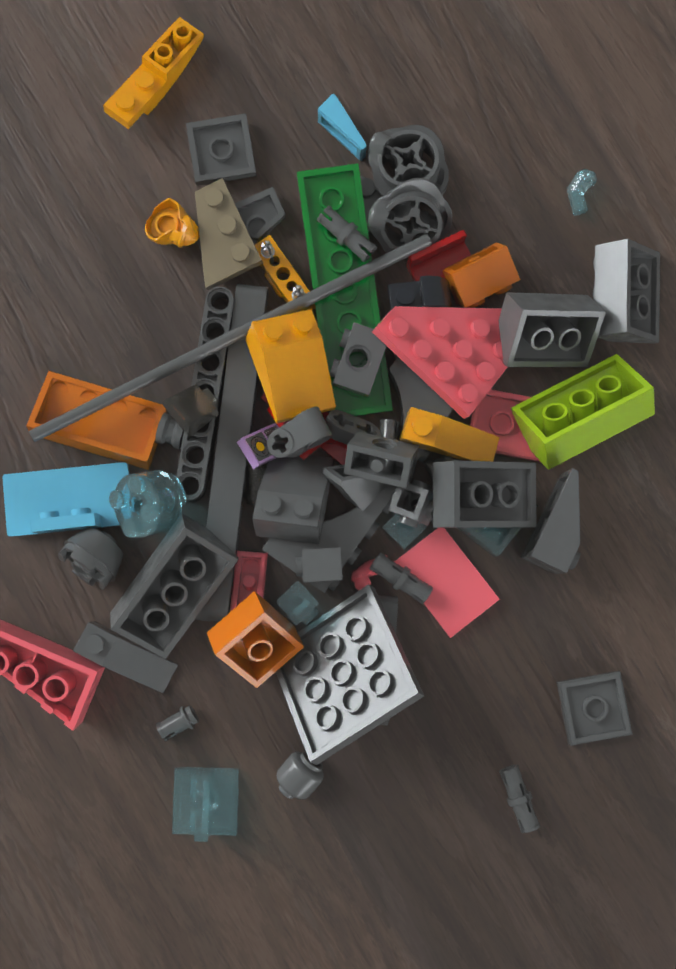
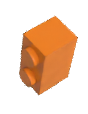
M497 242L442 270L449 282L455 302L464 308L478 307L485 302L484 298L494 293H505L512 288L513 283L520 280L508 247Z

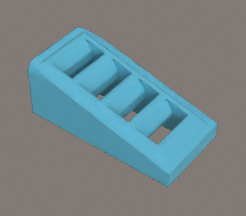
M333 93L318 108V123L359 161H362L366 157L367 145L341 102Z

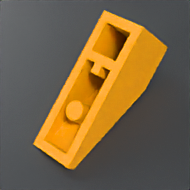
M411 407L407 412L400 441L420 445L419 448L464 461L493 462L500 437L445 416Z

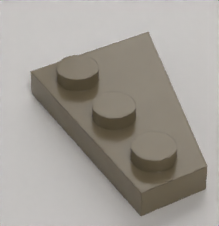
M223 178L195 191L205 288L210 290L263 264V261Z

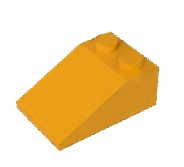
M312 309L253 321L245 341L276 424L293 420L296 415L312 407H319L321 413L335 410L336 404L323 339Z

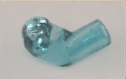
M583 169L577 172L567 188L573 215H580L588 211L584 194L597 181L596 174L591 170Z

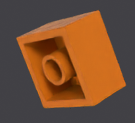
M255 591L207 632L214 654L255 688H258L304 648L295 626Z

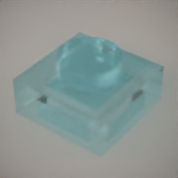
M395 514L382 528L404 550L427 527L420 523L417 524L416 528L398 522L400 516Z

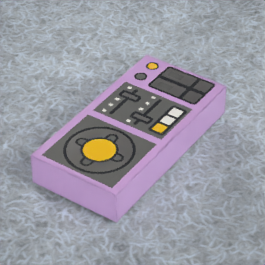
M276 422L237 441L253 469L277 458L269 452L267 447L269 435L279 428Z

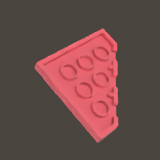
M395 306L372 331L375 336L463 419L472 414L508 368L503 363L498 322L502 308Z

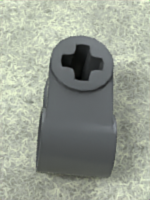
M312 407L299 413L293 420L274 430L267 439V447L269 452L277 458L297 457L311 448L328 441L333 435L319 407Z

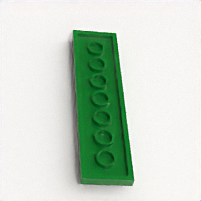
M358 163L297 172L313 290L372 261L371 253L365 247H361V249L370 258L363 262L346 245L341 246L336 242L337 238L321 223L317 222L320 214H323L329 221H332V218L323 211L330 205L348 223L353 222L358 226L357 230L369 240ZM374 274L315 303L317 323L323 339L329 374L334 359L341 360L345 348L339 345L345 328L351 330L355 322L375 329L381 322ZM385 351L368 398L332 386L336 404L335 410H340L353 416L393 411ZM354 352L349 356V361L352 366L360 368L366 365L367 358L361 352ZM330 377L331 384L333 385L334 378Z

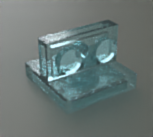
M176 767L174 772L172 834L194 835V841L208 842L210 835L236 836L238 827L239 769Z

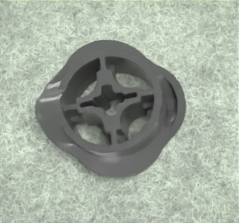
M408 125L376 132L372 136L369 144L368 158L372 167L375 187L381 196L386 195L393 188L413 178H425L437 185L442 196L444 195L448 186L449 170L445 162L443 145L432 130L421 125ZM424 152L429 155L434 163L432 169L427 167L426 162L422 160ZM386 161L392 164V168L396 169L394 178H391L384 169ZM407 201L401 202V203H399V204H397V205H403V204H405Z
M413 178L393 188L386 195L375 201L368 215L369 229L386 253L425 234L429 236L431 243L434 244L446 235L452 224L450 205L442 196L437 185L425 178ZM407 201V202H406L405 204H403V205H397V204H399V203H401V202ZM420 202L430 206L435 215H429L427 211L422 210ZM386 222L392 223V226L399 228L402 234L398 235L393 232Z

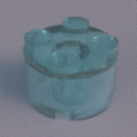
M152 470L133 473L123 477L117 484L116 489L110 493L109 502L115 511L123 533L130 538H142L169 532L182 513V505H186V494L181 482L172 473L167 474L163 470Z

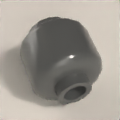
M295 751L290 754L277 770L276 778L280 784V792L289 799L305 800L310 797L324 779L322 762L318 765L310 763L306 751Z

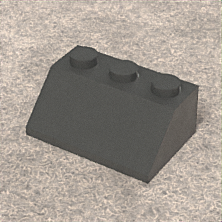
M630 239L595 245V257L593 260L595 287L593 288V299L606 311L598 338L610 342L659 343L660 252Z
M506 292L498 320L504 365L506 367H588L606 311L589 295Z

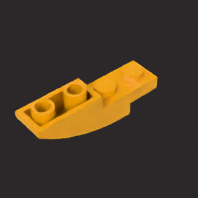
M179 17L142 56V64L105 102L103 105L104 112L127 129L143 113L148 116L188 65L202 42L204 34Z

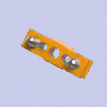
M271 235L255 244L263 261V264L260 266L265 271L264 275L280 298H283L288 303L310 292ZM273 262L279 263L277 266L271 265ZM281 273L290 275L286 280L278 278ZM290 287H294L293 291H289L288 289ZM315 303L300 311L314 310Z

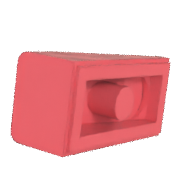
M237 550L236 556L239 560L235 564L230 612L254 591L264 599L268 553Z

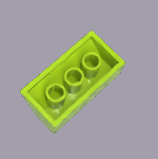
M615 354L511 407V411L531 452L549 470L655 415L654 387L618 354Z

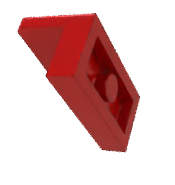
M461 230L409 256L406 267L413 281H419L420 276H439L445 278L443 269L471 256L465 244L467 236L465 230Z

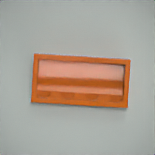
M48 371L26 425L27 429L30 431L112 389ZM129 395L43 439L149 470L158 444L155 442L157 427L162 415L167 413L168 407Z

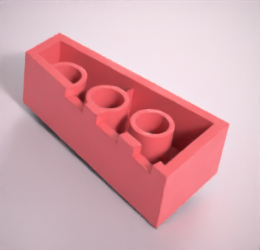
M0 619V675L11 681L15 685L14 687L21 693H27L41 704L40 707L49 714L53 713L65 722L64 725L74 731L84 720L105 667L67 647Z

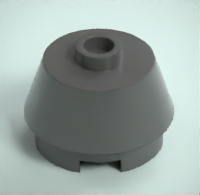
M87 527L63 542L64 547L58 553V557L64 562L68 559L74 568L71 572L91 586L97 581L100 584L99 587L104 590L109 582L115 581L124 554L111 535L104 531L100 532L94 528Z

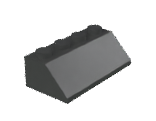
M181 513L110 612L111 630L166 659L239 560L238 557L209 529Z

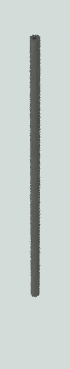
M425 234L30 430L29 433L33 441L37 442L246 338L253 321L296 313L431 246V240Z

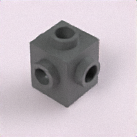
M413 480L412 484H408L407 488L397 486L392 494L391 505L388 511L400 516L398 522L416 528L417 524L420 523L428 526L430 520H433V492L430 491L431 485Z

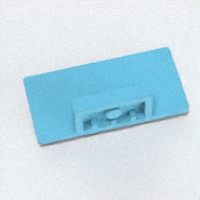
M126 462L4 474L2 477L7 535L10 537L82 530L87 527L102 528L133 524L129 467Z

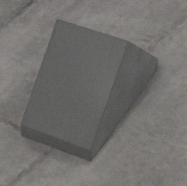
M345 465L324 467L323 474L345 499L362 511L388 485L343 474Z

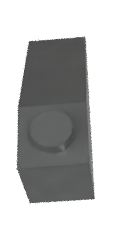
M97 621L88 622L73 650L102 667L161 693L165 692L178 667V664L167 658L163 659Z

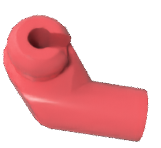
M375 559L363 563L352 572L351 581L354 582L357 590H361L368 584L371 585L369 577L377 575L369 569Z

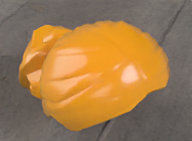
M171 198L159 203L145 224L147 237L161 245L174 244L178 248H182L183 246L195 243L200 237L195 221L187 215L185 209L178 202Z

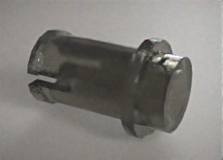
M251 465L248 466L247 491L244 492L247 504H256L258 490L267 468L266 465H261L255 469Z

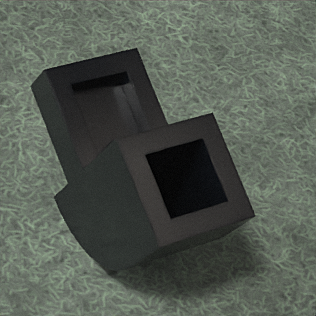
M420 276L419 281L388 284L390 310L395 306L452 307L449 282L443 277Z

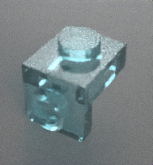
M299 581L294 583L277 600V604L295 625L301 621L307 625L319 613L315 607L320 602Z

